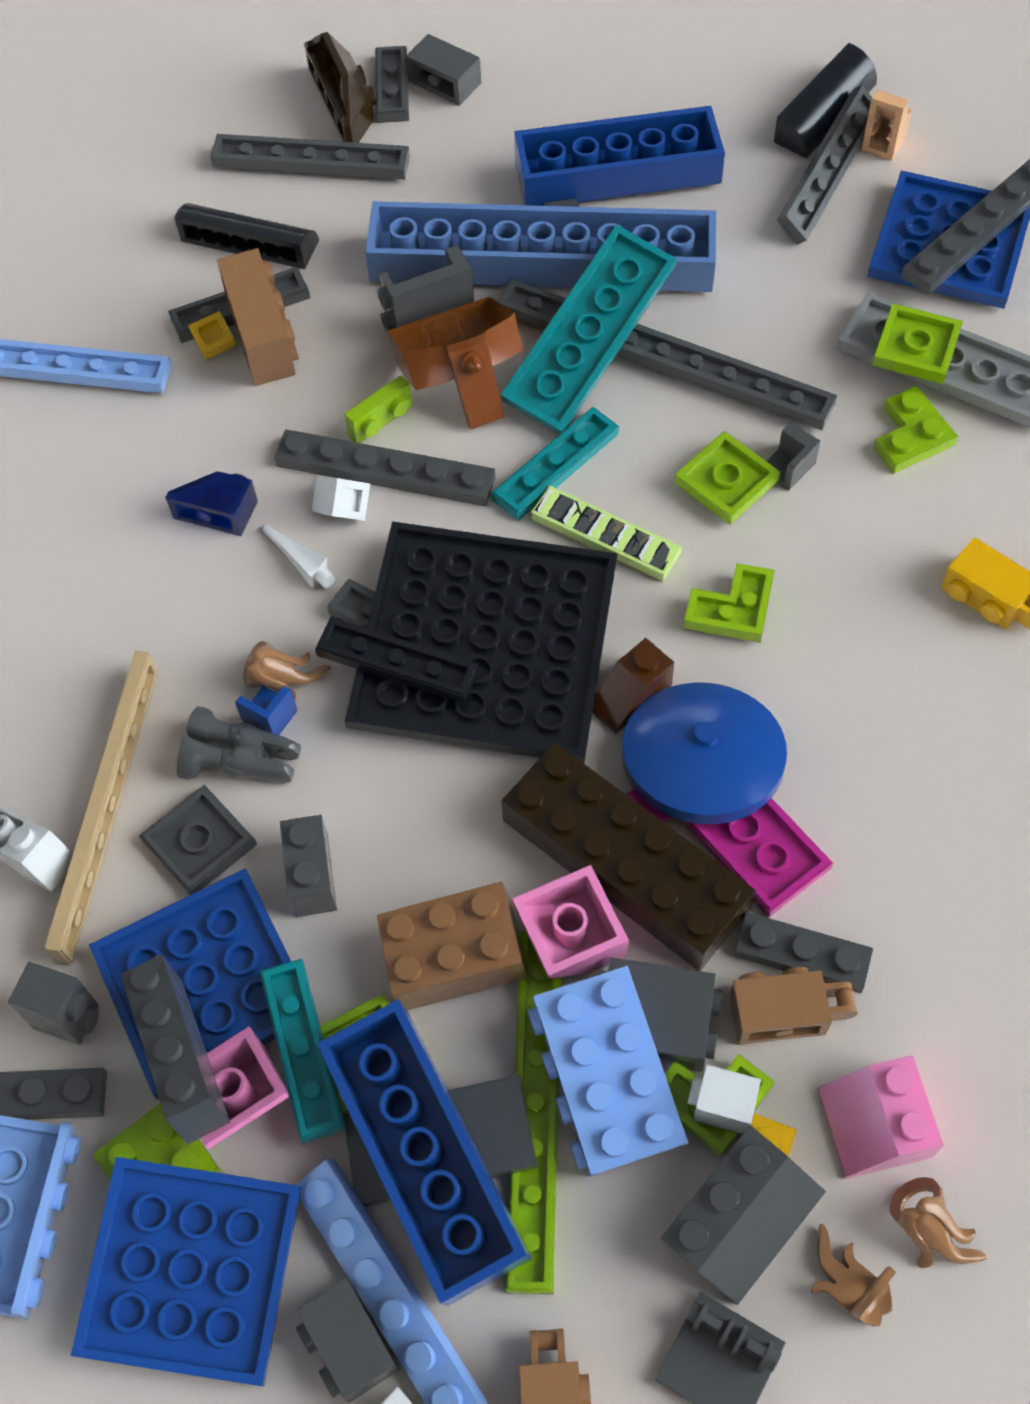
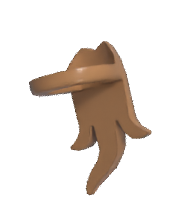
M260 641L249 653L244 667L243 680L244 684L251 688L264 686L279 691L285 686L291 689L295 700L296 693L288 686V683L296 685L310 684L330 670L331 666L322 665L310 672H301L295 669L294 666L307 664L310 659L309 652H305L299 657H294L275 649L268 642Z
M928 1177L915 1178L906 1182L893 1195L889 1205L890 1214L921 1251L917 1261L918 1267H931L934 1261L931 1249L937 1251L947 1261L957 1264L974 1263L987 1259L984 1252L957 1247L951 1240V1237H953L961 1244L970 1243L975 1238L976 1231L975 1229H963L957 1226L946 1209L943 1190L934 1179ZM924 1191L933 1193V1197L921 1198L915 1208L903 1209L905 1203L913 1195Z
M820 1224L818 1257L822 1271L831 1282L818 1281L813 1285L811 1293L825 1292L850 1315L862 1323L880 1326L882 1316L892 1311L889 1281L896 1271L888 1266L877 1278L854 1258L853 1242L848 1244L842 1252V1262L844 1264L842 1265L833 1257L830 1250L828 1231L824 1224Z

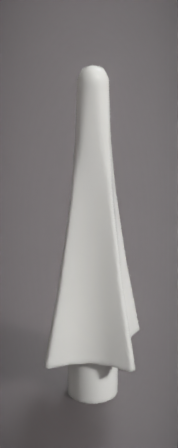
M269 525L262 527L263 532L282 550L312 589H314L318 582L325 588L333 585L335 576L327 569L326 557L290 540Z

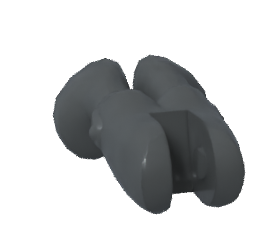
M197 706L188 720V737L184 736L180 744L177 759V776L187 780L195 779L202 767H215L234 777H245L265 782L288 783L293 778L294 769L284 762L271 759V757L285 760L298 759L301 745L286 737L258 729L253 724L235 723L233 725L215 718L210 709ZM210 740L230 744L233 748L224 749L207 744L206 742Z

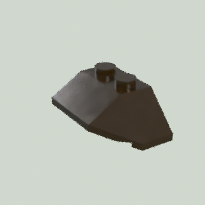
M328 32L321 33L304 43L308 69L343 142L359 143L374 120L372 106L376 105V97L371 85L366 86L363 68L361 65L356 66L351 54Z

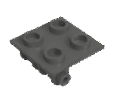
M700 1291L655 1381L693 1404H756L771 1372L774 1371L782 1355L781 1352L786 1342Z

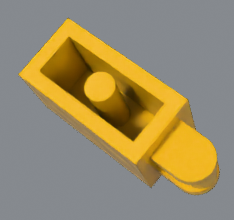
M974 537L948 567L941 588L948 592L956 601L967 604L981 613L987 621L996 623L1006 630L1014 620L1030 629V571Z

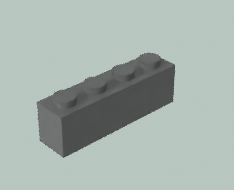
M162 954L122 973L123 984L166 1121L187 1144L230 1123L180 977Z

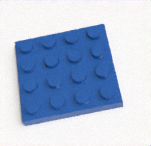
M901 170L867 277L917 288L901 277L903 267L992 190ZM1030 207L933 292L1005 309L1030 220Z
M246 868L89 944L150 1090L156 1099H159L123 984L122 973L162 954L183 982L207 1053L249 1026L263 1045L276 1039L260 971L291 962Z
M116 1157L70 1356L265 1386L302 1187Z

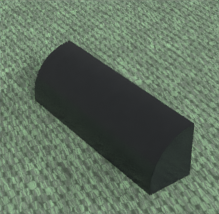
M848 43L777 116L774 143L807 159L822 143L851 91L863 84L866 90L870 92L877 84L876 70L868 55L857 46Z
M192 203L183 204L174 216L181 242L234 254L258 248L262 260L301 269L306 268L319 242L318 234L314 230Z

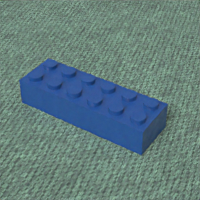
M711 105L514 131L515 162L524 205L544 206L546 202L577 198L578 202L722 183L725 151Z
M397 999L318 1042L317 1046L439 1303L449 1306L531 1260L532 1257L408 1010L400 1000Z

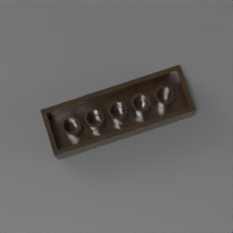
M556 742L501 800L502 817L506 824L570 873L591 865L609 902L698 971L702 970L743 920L746 912L751 910L756 894L754 888Z

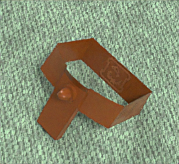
M487 297L388 331L398 367L405 379L415 390L455 380L466 421L471 429L505 417L493 366L523 350L514 312L491 297Z

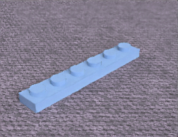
M0 339V376L164 394L172 369L170 357Z
M324 1160L297 1184L302 1187L300 1200L424 1403L488 1404L485 1396L336 1160Z

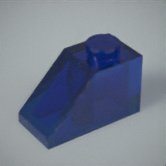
M220 471L170 490L165 497L173 519L237 536H242L258 503L251 479L241 474H228Z

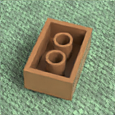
M258 248L216 259L226 299L254 385L258 386L296 375L293 361L299 360L294 343L295 337L289 319L286 320L284 314L285 307L280 291L276 290L275 278L270 262L262 261Z
M503 881L377 914L393 999L395 1001L399 999L407 1010L529 978L511 898Z

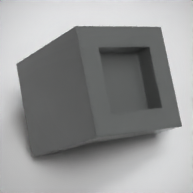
M792 422L782 430L779 448L767 460L768 463L781 471L777 483L787 490H790L816 464L821 442Z

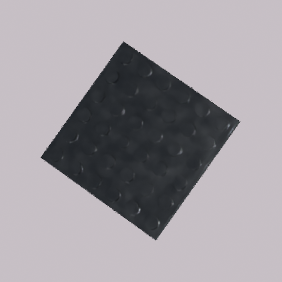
M392 521L367 628L479 664V672L466 703L463 704L357 669L345 717L346 728L539 758L556 742L581 762L585 763L617 553Z

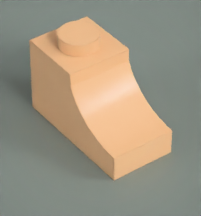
M876 90L871 99L862 151L892 161L906 137L912 109L907 108V99Z

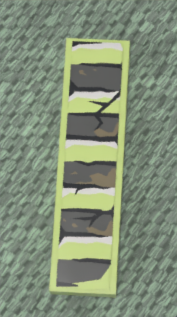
M552 486L548 487L531 512V520L594 550L617 553L618 561L662 582L681 554V546Z

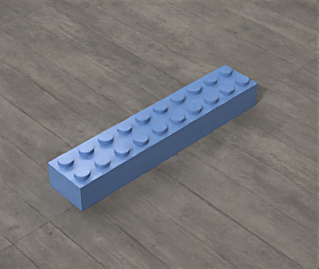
M373 201L365 251L369 281L380 282L379 274L387 272L392 283H400L446 267L445 249L459 245L472 268L473 285L508 286L510 281L514 279L534 287L573 288L617 224L677 258L675 268L660 291L712 292L716 264V210Z

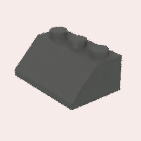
M750 1125L660 1239L738 1305L826 1191L786 1154Z

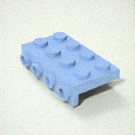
M628 966L533 996L535 1008L527 1010L535 1036L543 1034L549 1050L541 1055L549 1080L558 1078L563 1096L555 1099L563 1124L572 1122L577 1141L571 1142L570 1146L578 1170L587 1168L589 1177L688 1144Z
M0 1115V1316L28 1320L30 1309H37L41 1301L44 1279L39 1278L43 1259H50L53 1254L57 1238V1231L52 1230L56 1211L62 1212L66 1205L69 1183L64 1182L68 1164L75 1165L81 1147V1137L76 1136L77 1130L72 1123L62 1122L61 1125Z

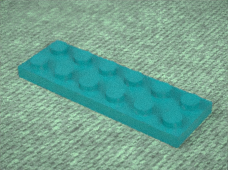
M616 224L501 393V400L560 435L568 428L675 268L677 258Z

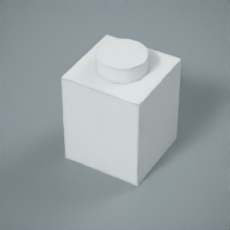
M706 1064L703 1079L694 1076L687 1104L696 1106L693 1121L743 1134L752 1123L761 1079Z

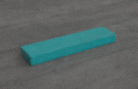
M591 407L491 493L492 501L519 521L536 506L549 486L557 488L619 434V426L596 408Z
M303 959L261 970V980L301 1143L304 1144L346 1131L334 1079L317 1046V1043L324 1039Z

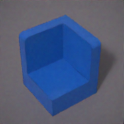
M262 686L252 701L239 696L235 702L243 723L253 724L258 729L277 735L282 733L298 711L291 689L285 686L278 693Z

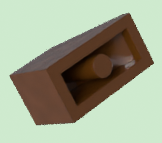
M645 637L617 661L595 694L593 714L617 734L626 726L630 716L642 702L655 693L672 686L675 662Z

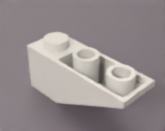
M0 806V860L28 880L52 892L67 875L73 853L49 829Z

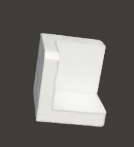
M316 475L312 512L365 521L370 483Z

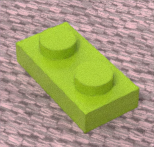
M400 375L344 413L348 436L354 442L361 443L366 438L376 435L383 426L396 417L403 416L413 406L410 383Z

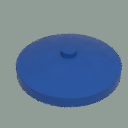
M695 682L675 685L650 696L630 716L624 730L622 742L623 768L636 793L659 812L677 820L696 824L732 822L753 814L762 808L778 790L783 779L787 760L785 736L772 713L750 695L740 690L714 683Z

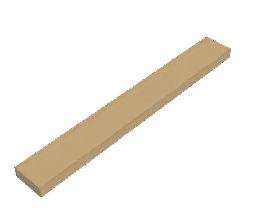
M136 650L134 652L45 943L44 950L57 964L70 965L73 962L158 674L149 652Z

